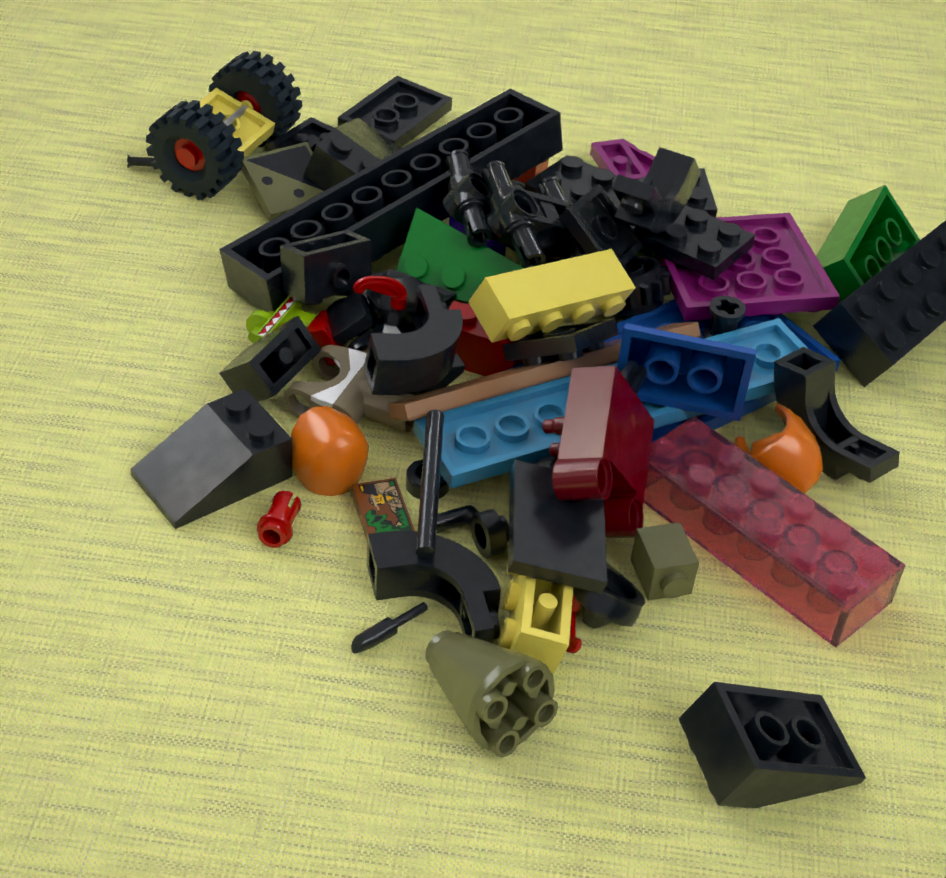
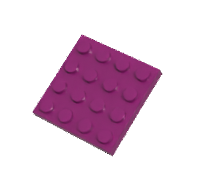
M791 213L715 217L727 223L737 224L741 229L755 234V240L751 250L714 280L654 254L660 262V266H666V270H670L671 292L685 321L711 319L709 304L713 298L718 296H731L742 301L746 308L744 317L767 314L781 315L794 312L815 313L821 310H832L838 305L840 298Z

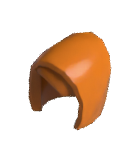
M778 403L775 405V412L786 423L785 429L782 432L753 442L751 452L747 447L744 437H736L734 446L740 460L763 486L779 496L796 498L806 493L819 480L823 470L822 456L815 436L803 420L790 409Z
M328 406L312 407L301 414L291 433L292 469L295 471L297 479L307 490L318 495L335 496L352 490V484H358L362 478L369 452L368 442L356 422L348 415Z

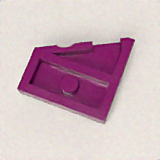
M625 139L591 143L590 155L600 169L610 170L616 176L620 174L635 180L646 177L655 156L648 152L639 150L634 144Z

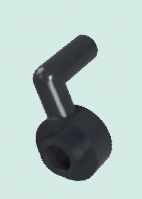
M466 505L438 513L436 533L467 524L471 528L474 543L484 558L506 552L507 542H509V523L503 515L499 516L494 509L479 512L474 506Z

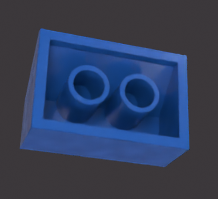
M625 323L617 368L621 371L627 362L631 360L637 361L638 366H645L647 376L637 394L640 401L740 421L757 349Z

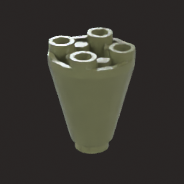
M442 631L429 642L425 653L429 668L468 732L482 748L492 751L498 757H507L515 751L520 743L527 740L538 727H544L554 719L558 710V704L553 699L555 692L554 676L542 661L460 632Z

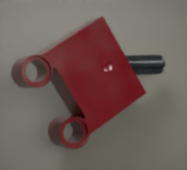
M635 360L628 361L621 371L616 366L572 368L565 416L546 419L542 423L544 433L561 435V441L559 443H552L549 447L550 455L558 457L554 464L552 475L553 489L557 499L560 501L604 500L605 538H635L636 529L643 528V503L654 419L637 397L647 376V370L645 366H638Z

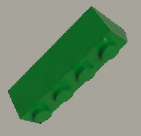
M883 185L847 202L816 257L840 296L839 304L920 241L886 185Z

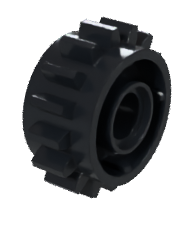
M633 256L623 268L636 288L625 300V307L612 316H635L659 308L664 303V296L671 294L670 270H666V266H660V262L655 258Z

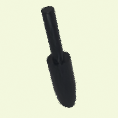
M422 602L393 620L387 617L364 630L353 639L351 645L352 652L354 654L361 653L396 635L398 627L428 610L427 604Z

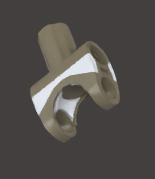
M337 345L323 346L322 350L313 358V366L316 372L327 381H297L284 394V401L288 410L297 418L312 407L328 406L348 415L356 424L363 417L406 432H410L414 427V420L402 421L391 418L388 403L415 395H372L364 371L367 353ZM324 357L333 359L340 369H334L327 365ZM295 394L303 397L308 402L309 407L301 404Z

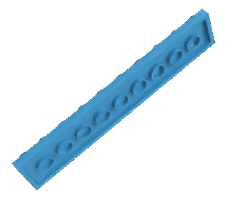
M780 318L705 338L707 340L757 349L745 402L775 393L774 361L802 347L807 348ZM614 363V364L607 365V366H616V367H617V364H618V363ZM571 376L443 411L444 426L440 473L449 487L453 489L510 472L515 460L533 463L539 458L549 456L550 445L552 443H559L561 435L544 433L542 423L546 419L565 416ZM641 401L654 419L653 429L703 415L702 413ZM426 417L415 419L413 429L414 434L423 447Z

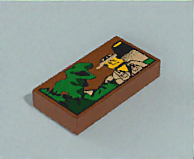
M396 478L352 484V498L367 542L368 534L415 531Z

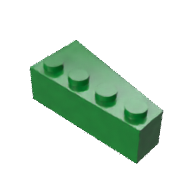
M416 207L396 271L413 276L423 283L457 293V297L453 301L469 304L468 301L485 277L520 270L522 267L486 246L481 248L470 246L467 241V235Z

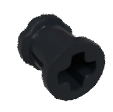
M731 296L713 298L709 304L710 324L704 330L703 338L737 330L739 321L744 318L746 311L742 301Z

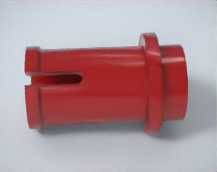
M290 491L277 492L272 499L268 513L262 516L257 523L258 537L268 547H280L288 543L293 536L292 524L301 509L302 503L297 496L294 498L291 507H289V501L293 496V493Z

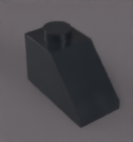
M296 316L243 350L219 374L233 393L246 388L259 402L274 397L322 349L300 317Z

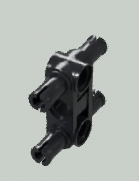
M462 149L454 150L451 152L452 158L447 156L445 161L450 173V181L448 182L449 193L443 198V205L446 211L455 220L464 225L467 241L470 246L481 248L487 244L486 240L491 241L493 239L515 251L512 243L496 236L487 224V215L492 211L489 206L491 195L483 177L473 171L469 153ZM511 181L517 188L525 190L522 182ZM545 259L544 262H539V263H540V265H542V264H547V263H549V262H548L547 259Z
M491 161L486 165L487 169L483 168L481 170V175L491 195L489 206L492 211L487 215V224L496 236L512 243L519 257L522 269L540 265L539 262H544L546 256L542 250L562 254L568 259L586 255L585 251L559 217L574 203L568 201L557 177L550 176L541 180L542 184L536 186L537 193L514 186L502 161Z

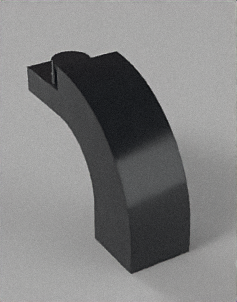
M659 147L643 182L618 174L612 187L620 201L614 216L616 220L655 234L667 230L684 209L701 174L695 158Z
M419 284L411 316L416 331L402 334H370L364 371L372 395H401L418 392L437 384L451 370L462 331L463 318L461 310L447 309L446 303L441 302L435 285Z
M805 347L774 361V389L777 404L785 406L799 416L815 436L821 451L822 472L837 480L851 473L858 479L871 483L899 466V451L859 432L844 416L835 393L836 361Z
M388 531L368 534L367 569L376 601L406 596L429 598L443 604L454 613L460 623L463 634L493 643V639H499L500 625L498 612L501 587L492 570L480 557L461 544L436 535L434 557L422 559L416 555L417 531Z

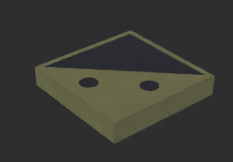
M307 142L244 157L240 162L243 164L241 170L269 221L324 192L322 188L303 176L313 154Z

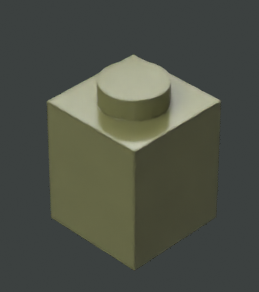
M681 523L637 528L630 560L647 599L676 598L692 594L699 561Z

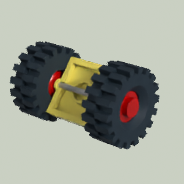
M248 51L243 52L214 74L211 79L214 82L209 85L210 93L202 100H192L189 104L187 100L173 106L148 129L150 133L146 135V142L151 145L146 150L148 156H154L155 160L151 162L154 170H161L163 174L160 178L164 183L169 180L173 183L171 186L172 190L179 192L182 189L184 190V196L187 197L195 194L197 200H204L207 196L208 198L214 197L241 171L243 164L240 162L244 157H247L257 147H264L280 137L296 124L295 122L301 115L298 111L302 108V101L296 98L301 92L299 87L292 86L291 83L295 78L291 73L286 76L283 72L285 66L281 62L275 65L272 63L274 57L266 54L261 58V52L253 51L251 54Z

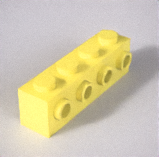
M609 249L485 277L468 303L492 343L508 338L510 341H517L532 332L542 330L543 333H548L563 324L573 322L576 325L584 323L594 316L604 314L605 317L615 315L625 307V300L636 287L613 250Z
M507 565V574L513 575V581H510L507 586L503 600V609L509 611V618L506 617L503 622L498 645L542 661L554 675L569 646L573 587L508 572Z

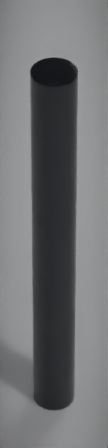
M430 410L426 415L416 555L422 559L434 557L436 548L444 414L440 410Z

